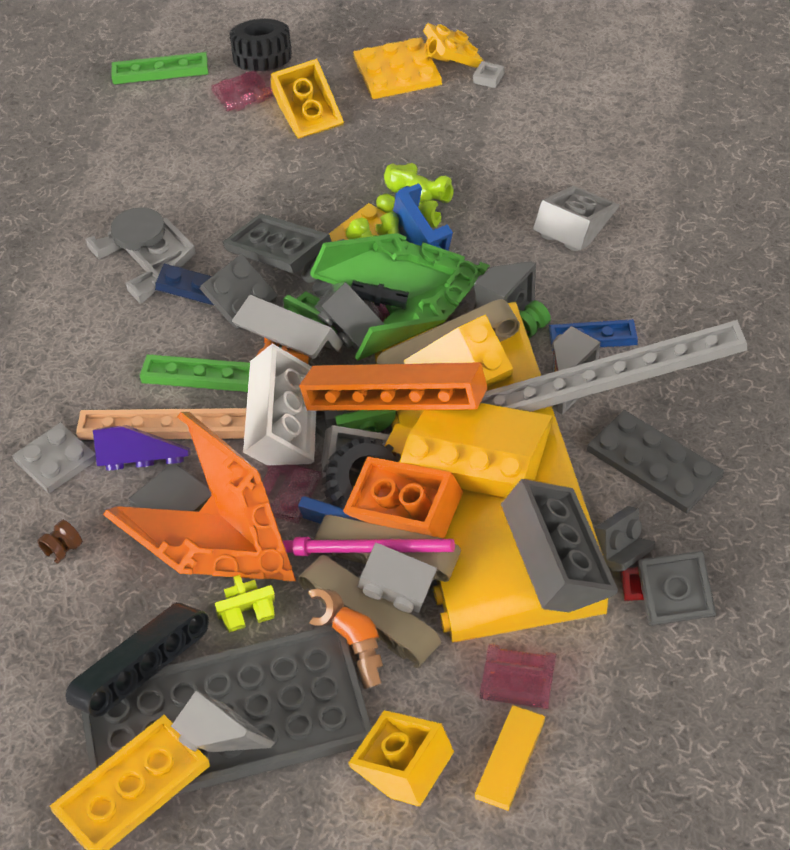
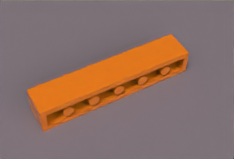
M481 362L312 366L299 385L307 411L477 410L488 389Z

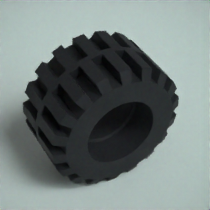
M253 19L240 23L231 29L230 42L233 63L243 70H273L287 64L292 58L289 28L282 21Z
M370 437L351 440L333 453L328 459L329 463L324 467L323 472L326 473V476L322 478V485L327 486V490L324 491L326 498L330 496L333 500L330 503L331 505L344 509L353 490L349 480V471L353 463H365L367 457L399 462L400 454L394 456L392 453L394 448L390 444L383 446V440L377 438L374 441H370Z

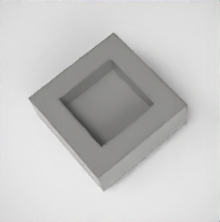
M482 61L473 74V83L496 88L504 75V66Z

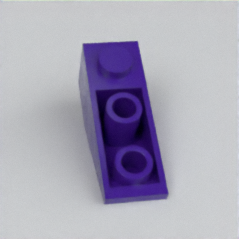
M128 425L93 430L97 466L105 465L106 471L124 469V463L136 462V467L153 466L154 460L166 459V464L184 462V457L191 454L189 447Z

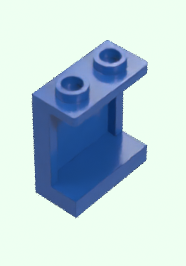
M418 183L411 187L405 186L396 192L393 212L399 218V234L406 236V241L420 246L424 242L449 251L453 232L448 224L432 230L418 208L422 192L420 184Z

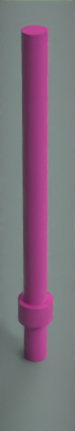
M295 537L294 540H283L286 552L294 553L295 556H310L311 553H371L375 542L398 552H454L455 549L454 539L311 540L310 537Z

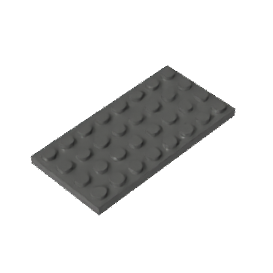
M332 625L165 666L103 716L94 717L81 711L90 773L161 716L165 715L173 723L195 691L225 703L275 742L271 748L209 752L198 748L208 758L210 767L176 795L359 748L372 729L347 640L334 630Z

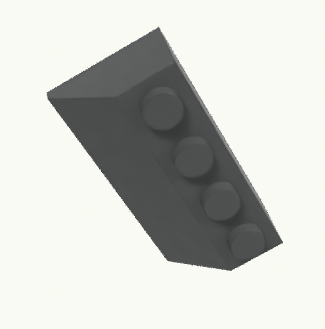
M521 479L501 503V507L542 609L570 613L615 596L619 591L574 489Z

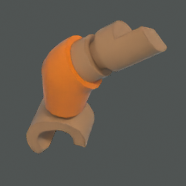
M311 589L308 591L312 599L322 598L326 603V613L324 616L312 617L309 624L315 626L332 624V628L346 638L348 646L353 647L354 654H359L360 660H357V665L364 689L381 684L377 668L383 667L381 655H376L375 649H378L376 639L379 638V634L370 617L344 607L341 596L333 590Z

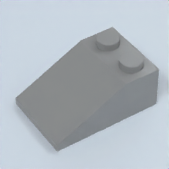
M573 185L542 200L533 230L541 233V236L547 240H558L564 243V246L570 250H582L590 245L620 205Z

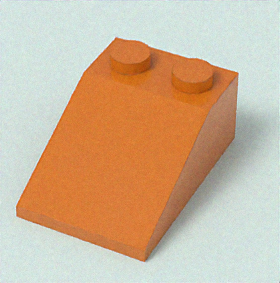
M367 457L343 511L345 514L367 523L444 539L462 497L463 490L452 472Z

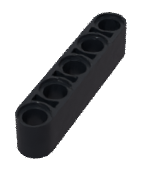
M176 602L76 677L66 690L67 703L91 716H103L202 638L209 625L207 613L183 603Z

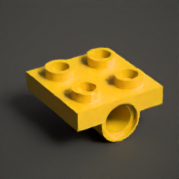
M427 23L423 32L428 37L424 47L426 56L444 62L452 60L475 68L483 61L478 54V49L470 43L468 35L464 32L449 30L442 24L436 26Z

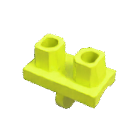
M240 575L233 576L235 586L223 589L226 599L215 603L218 619L222 618L229 633L246 627L241 613L243 611L254 609L258 623L274 619L275 617L273 605L275 594L272 585L257 589L255 580L243 583Z

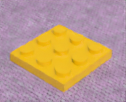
M422 37L353 51L354 59L372 99L442 85V78L432 58L425 55V43Z

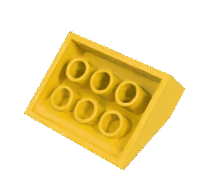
M480 403L477 410H424L408 435L399 462L452 472L462 490L506 498L521 479L535 481L553 422V416Z

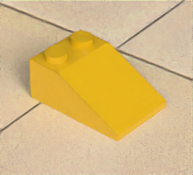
M318 59L271 73L272 91L297 139L344 125Z
M486 314L456 328L404 360L405 364L481 362L487 388L511 377L513 367Z

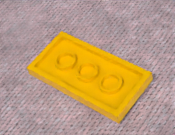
M165 715L161 716L50 805L55 816L85 850H110L210 767L208 758L199 749L194 752L178 740L181 734L171 727L173 723Z

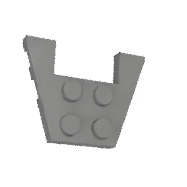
M163 218L165 233L162 239L154 246L147 248L146 245L140 247V250L135 251L125 249L146 271L126 282L127 290L140 304L156 291V280L164 263L181 268L196 254L195 246L167 218ZM108 232L109 236L96 240L95 236L85 239L87 247L99 260L121 249L120 246L116 245L111 232Z

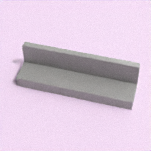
M253 295L248 296L232 320L236 326L311 358H316L323 346L338 352L344 343L331 327Z

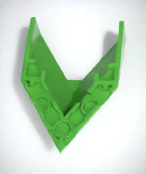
M394 233L323 243L310 274L312 278L330 284L346 282L352 287L353 280L373 285L381 283L385 284L384 287L409 292L405 310L385 305L390 315L383 322L385 325L369 328L355 355L356 360L359 361L443 324L474 287L477 278L480 275H484L490 265L483 262L476 265L464 260L465 256L424 242L420 246L406 241V236Z

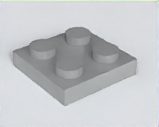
M61 422L12 455L14 461L49 494L96 461V454Z

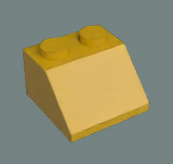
M384 710L348 763L354 771L389 798L421 806L453 755L454 750L441 723Z

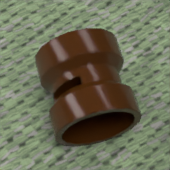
M66 520L59 521L50 534L46 533L37 540L40 549L46 556L49 557L52 553L55 554L56 559L54 562L57 564L66 558V553L70 549H76L83 542L77 530Z

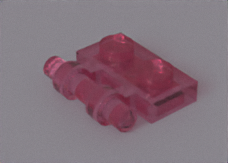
M256 71L245 72L237 77L211 85L212 92L221 104L225 105L227 111L244 109L245 105L253 102H263L265 98L273 95L271 88L265 86V82Z

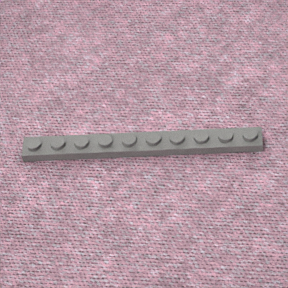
M738 320L489 390L486 391L480 403L532 412L747 351V342Z

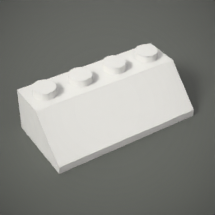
M273 343L250 361L243 453L266 465L311 464L314 462L316 411H307L299 385L312 367Z

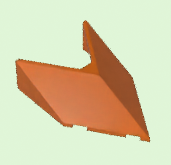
M180 412L177 418L188 425L211 492V497L200 511L116 506L107 509L103 515L179 574H203L221 577L240 575L241 578L277 579L296 582L259 471L192 413Z

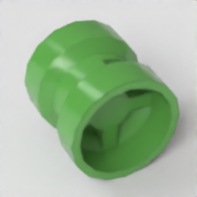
M536 300L528 303L524 311H519L524 327L529 331L527 334L529 339L537 333L538 328H544L551 321L548 309Z

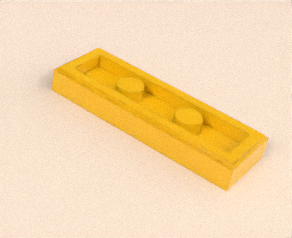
M512 705L476 789L475 799L509 811L544 725L545 716Z

